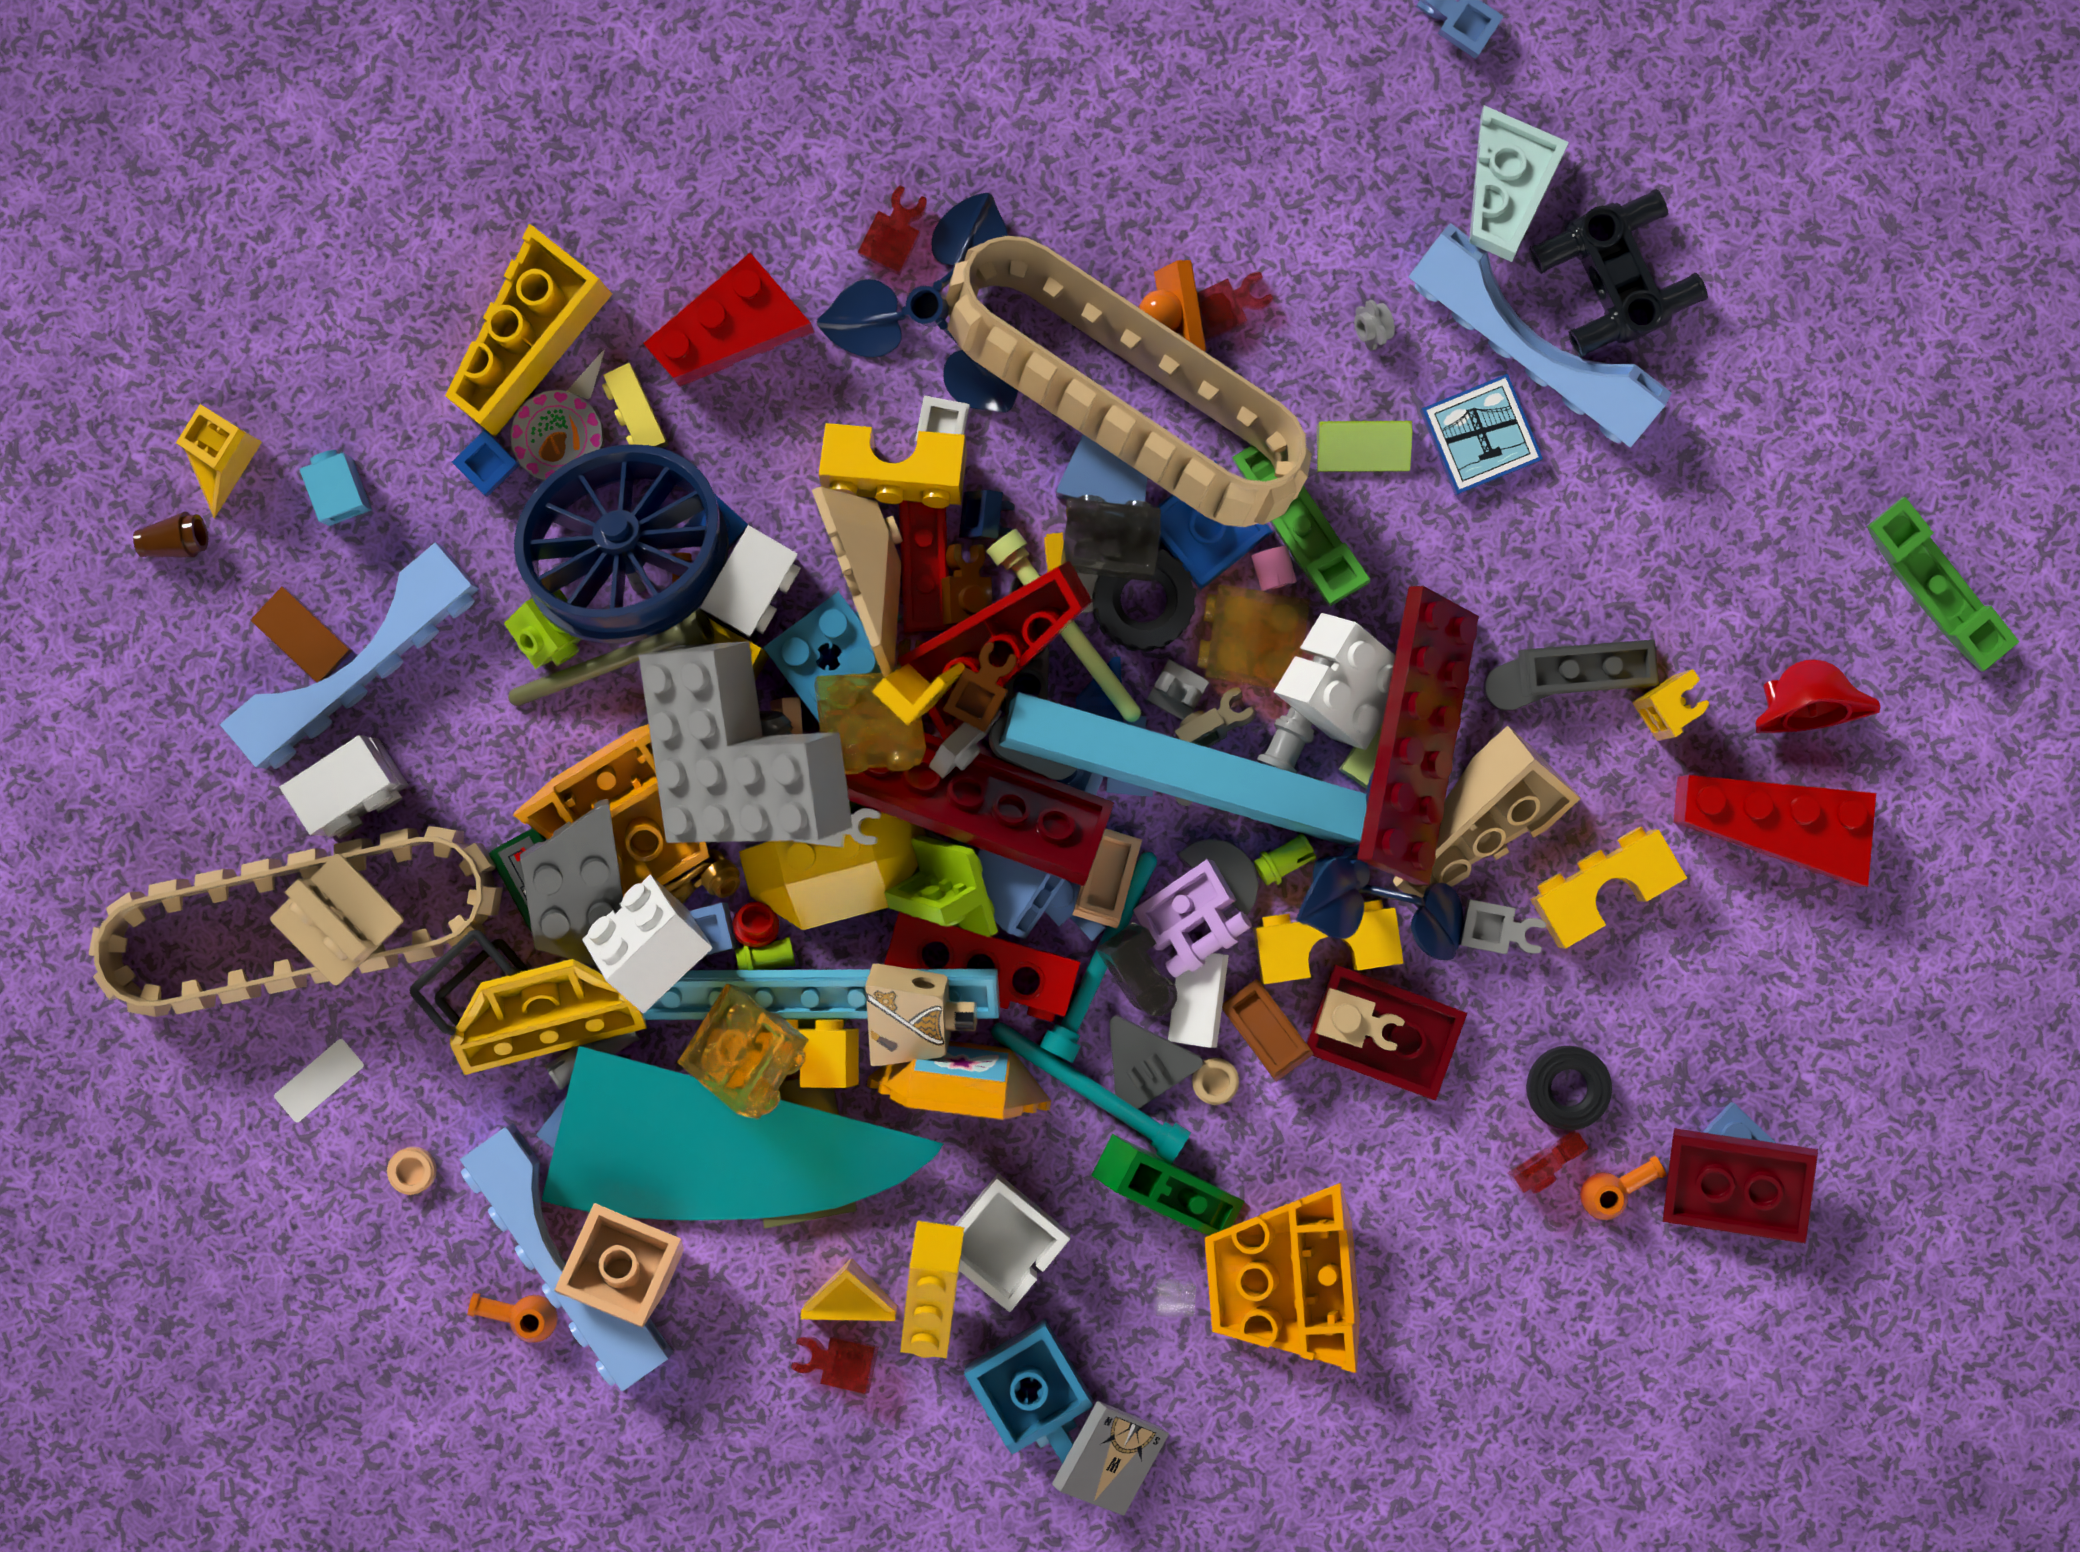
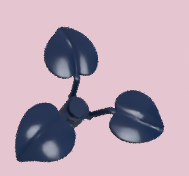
M981 193L966 198L952 207L940 219L932 235V253L939 262L946 265H954L953 269L942 279L935 281L932 287L919 286L913 289L908 295L906 306L902 308V311L897 312L898 299L889 286L878 280L864 279L852 283L841 291L831 306L818 318L817 325L820 330L840 348L850 353L870 358L887 355L899 346L902 340V331L898 321L904 320L909 316L915 322L924 326H938L956 342L947 329L948 322L945 319L949 314V306L942 290L950 283L955 264L965 260L968 249L990 239L1008 236V230L994 197L990 193ZM963 350L952 353L945 362L943 381L947 391L957 402L970 404V408L1006 413L1012 409L1019 391L972 360Z
M1373 772L1366 790V806L1368 804ZM1360 844L1345 847L1342 856H1323L1315 862L1313 882L1303 900L1296 921L1313 927L1328 937L1347 939L1355 934L1363 918L1364 901L1360 893L1412 903L1419 908L1411 920V931L1419 948L1428 956L1437 960H1451L1456 956L1463 927V909L1458 894L1450 885L1446 883L1430 884L1425 890L1423 899L1417 895L1367 885L1370 878V870L1367 863L1357 859Z

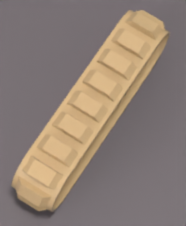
M1003 236L987 240L968 249L965 260L955 264L946 294V301L949 306L948 316L950 317L947 329L956 340L958 346L972 360L1204 516L1223 525L1248 527L1255 524L1264 525L1285 514L1292 500L1297 498L1308 478L1312 453L1306 447V433L1303 431L1297 417L1281 402L1050 248L1029 238ZM989 286L1010 287L1030 296L1256 447L1272 462L1275 468L1274 476L1277 479L1266 482L1246 480L1227 471L991 313L977 300L978 290Z
M428 826L424 837H419L415 828H405L380 834V845L374 846L371 839L368 838L334 844V855L342 854L358 871L366 870V857L393 852L397 863L412 860V847L433 843L434 856L449 858L452 848H454L465 858L459 864L465 876L468 877L474 874L476 879V890L469 889L467 904L474 906L470 917L466 920L459 914L449 921L451 934L432 941L426 928L412 931L411 946L387 951L382 943L358 966L361 974L397 967L399 954H404L407 963L442 957L444 955V944H449L453 947L472 930H480L484 935L486 934L482 924L487 920L488 915H498L503 887L495 886L492 871L496 869V865L490 858L489 852L483 843L469 845L464 843V831ZM315 848L288 854L287 866H283L280 859H265L242 864L241 876L238 877L234 869H220L195 875L193 887L188 879H174L149 885L148 896L142 892H128L106 907L108 917L102 922L100 927H93L88 955L94 956V965L97 969V973L93 976L109 1000H123L127 1002L128 1012L153 1017L168 1015L171 1006L176 1015L215 1007L216 995L219 996L222 1004L261 997V985L263 984L269 994L307 987L308 974H311L315 984L329 982L316 967L295 971L290 960L286 959L274 962V976L249 981L244 970L240 969L228 972V986L203 991L198 980L195 979L182 982V994L180 997L161 998V986L146 983L143 990H141L132 981L136 976L128 965L124 966L122 952H126L128 938H125L124 935L128 925L130 924L135 928L147 920L143 912L144 909L162 902L167 913L182 911L184 897L206 892L209 893L213 903L227 901L229 898V887L252 882L255 883L259 893L274 890L275 877L300 872L303 879H310L332 856L328 857L325 849Z

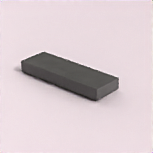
M1655 639L1518 650L1522 697L1659 686Z

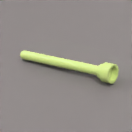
M1014 529L995 542L986 552L997 566L1003 565L1007 571L1012 569L1025 586L1039 578L1040 575L1026 558L1029 555L1025 549L1027 542L1018 530ZM1073 620L1060 633L1123 718L1128 722L1137 721L1141 716L1139 706Z

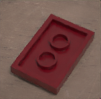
M1334 964L1306 1039V1044L1314 1054L1312 1056L1436 1101L1467 1012ZM1329 988L1375 1002L1372 1014L1374 1017H1379L1383 1014H1394L1405 1021L1403 1026L1389 1023L1382 1029L1383 1038L1386 1041L1397 1044L1396 1050H1385L1374 1043L1372 1037L1368 1035L1365 1036L1362 1048L1315 1033Z
M1674 1128L1662 1222L1806 1244L1818 1149Z

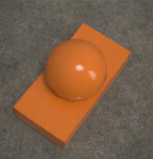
M1177 260L1154 272L1157 290L1149 292L1143 298L1138 308L1205 352L1206 345L1191 260Z

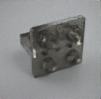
M1083 495L1078 499H1067V523L1061 564L1070 560L1076 573L1155 582L1158 552L1161 550L1162 543L1161 509L1154 508L1150 503L1139 500L1127 501L1125 504L1109 503L1105 499L1094 495Z

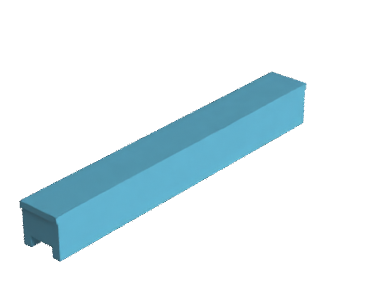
M1017 692L1016 696L1009 702V714L999 746L1344 846L1361 841L1367 809L1366 794L1020 692Z

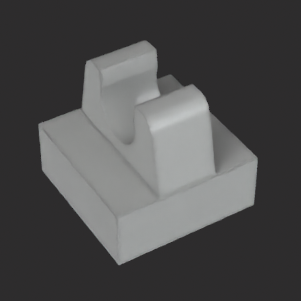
M1169 659L1146 701L1183 721L1193 713L1210 681Z

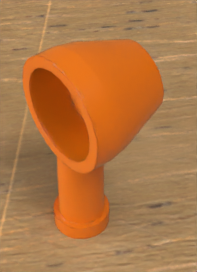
M1654 1155L1649 1158L1647 1163L1620 1178L1611 1173H1596L1590 1176L1581 1188L1580 1199L1582 1206L1594 1218L1600 1220L1616 1218L1625 1210L1628 1203V1194L1657 1178H1664L1667 1176L1666 1171L1659 1159ZM1606 1191H1613L1615 1194L1614 1203L1609 1207H1603L1600 1203L1601 1195Z
M473 1293L467 1313L468 1316L472 1317L478 1315L510 1323L514 1334L519 1339L529 1343L541 1342L547 1339L555 1330L558 1321L556 1308L546 1297L541 1295L525 1296L513 1305L481 1297V1294ZM527 1314L536 1316L539 1321L538 1328L535 1330L526 1328L523 1324V1317Z

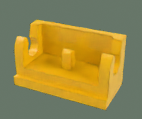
M1694 669L1671 676L1659 684V686H1656L1632 702L1657 741L1675 738L1682 734L1683 730L1681 728L1702 715L1708 708V700L1698 702L1691 709L1690 705H1685L1686 699L1681 697L1686 690H1691L1700 681Z

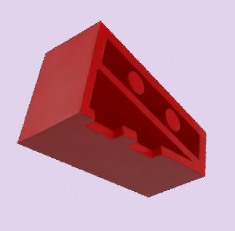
M750 252L643 342V344L677 385L681 387L733 366L736 362L759 353L763 354L774 349L776 346L798 337H805L815 333L811 322Z

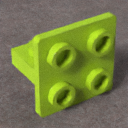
M923 835L912 838L911 842L920 871L884 892L889 909L928 920L941 926L952 925L987 937L996 934L998 929L994 919V905L987 895L982 878V864L974 850Z

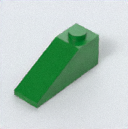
M1114 1134L1111 1135L1091 1176L1117 1194L1208 1236L1231 1227L1245 1202L1220 1187L1173 1163L1170 1164L1158 1155Z

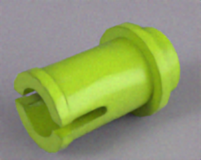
M1301 833L1295 839L1268 854L1265 851L1260 852V858L1253 861L1266 885L1273 882L1278 885L1282 883L1281 877L1310 861L1316 860V855L1313 853L1314 850L1307 838Z
M790 937L772 941L763 947L744 945L743 948L735 949L739 970H774L796 966Z

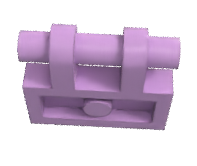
M1206 859L1133 909L1154 949L1162 951L1173 944L1178 954L1165 964L1170 974L1175 978L1187 970L1194 972L1206 963V957L1221 947L1225 949L1230 948L1239 942V935L1252 927L1250 920L1243 912L1238 913L1229 920L1224 916L1222 910L1235 902L1236 898L1216 863L1209 859ZM1206 921L1211 932L1194 943L1188 933Z

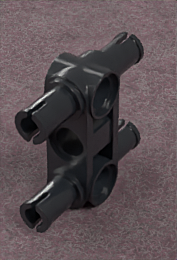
M1657 189L1624 205L1609 203L1605 206L1594 207L1585 215L1570 221L1565 226V232L1529 247L1531 260L1540 274L1575 257L1581 260L1605 311L1604 316L1576 329H1571L1568 332L1572 347L1580 358L1614 341L1626 344L1643 338L1648 333L1667 325L1672 319V314L1708 299L1706 286L1696 272L1665 288H1658L1632 236L1633 230L1668 215L1665 199ZM1599 222L1603 224L1608 231V240L1599 241L1593 238L1588 229L1589 223ZM1630 305H1638L1646 311L1648 317L1646 325H1637L1630 319L1628 313Z

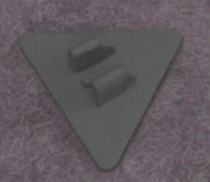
M1119 1015L1113 1016L1109 1021L1115 1095L1137 1109L1203 1066L1204 1061L1201 1056Z

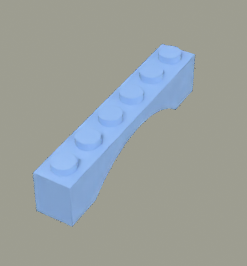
M1450 223L1408 276L1415 282L1416 290L1426 299L1433 302L1439 300L1452 310V317L1461 326L1469 330L1475 328L1489 339L1488 344L1496 353L1505 358L1512 356L1525 366L1526 374L1534 382L1544 387L1549 385L1562 395V401L1569 409L1580 415L1586 413L1599 423L1600 431L1607 438L1616 443H1621L1622 441L1631 448L1665 407L1672 392L1635 364H1608L1586 360L1562 351L1538 336L1518 317L1504 298L1493 274L1488 252L1470 244V237Z
M435 542L399 572L395 596L385 621L372 641L351 663L332 676L305 688L275 694H255L219 725L256 768L267 769L272 766L274 769L281 767L296 754V750L293 748L294 745L306 735L310 739L315 738L330 726L332 720L329 716L342 705L348 709L359 702L368 692L364 686L377 675L383 679L398 669L403 663L400 656L413 645L421 648L430 642L439 633L436 625L449 614L452 618H456L469 609L475 602L471 596L479 588L448 551Z
M514 1123L504 1127L459 1159L465 1167L461 1170L464 1180L475 1193L482 1191L491 1204V1207L488 1209L490 1217L501 1231L509 1230L519 1244L515 1247L519 1259L529 1270L536 1268L545 1281V1284L542 1285L545 1296L556 1309L561 1306L564 1308L573 1321L569 1324L570 1331L581 1346L586 1347L589 1345L599 1358V1361L596 1362V1367L610 1386L616 1383L619 1389L624 1391L669 1359L673 1354V1350L650 1317L644 1327L641 1328L554 1291L566 1262L549 1235L542 1213L539 1193L540 1160Z

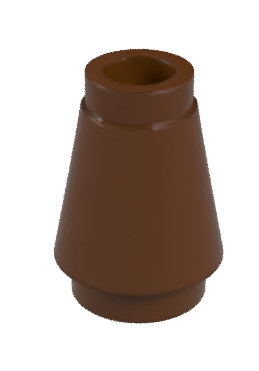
M182 512L143 529L135 530L133 544L140 557H196L200 551H205L208 547V531L200 515H190L188 512Z

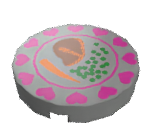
M563 390L545 391L528 399L515 414L510 430L512 451L520 466L536 479L542 481L546 480L552 473L568 462L589 452L602 449L605 444L603 424L594 408L579 395Z

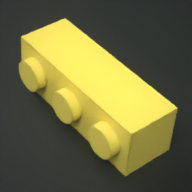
M627 363L603 374L606 383L602 384L605 394L609 400H615L618 409L614 413L621 427L626 425L631 434L626 437L629 445H649L659 448L668 446L666 437L632 365Z

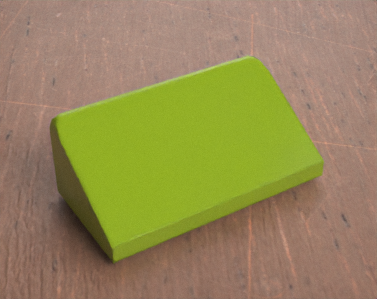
M1412 421L1319 422L1317 425V472H1410Z

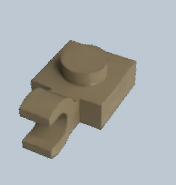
M1239 687L1229 689L1222 696L1218 711L1216 708H1213L1206 713L1201 710L1190 714L1180 723V728L1175 730L1176 738L1209 748L1225 739L1228 731L1252 722L1255 718L1254 710L1252 707H1249L1240 713L1232 711L1230 709L1231 705L1239 701L1243 696Z

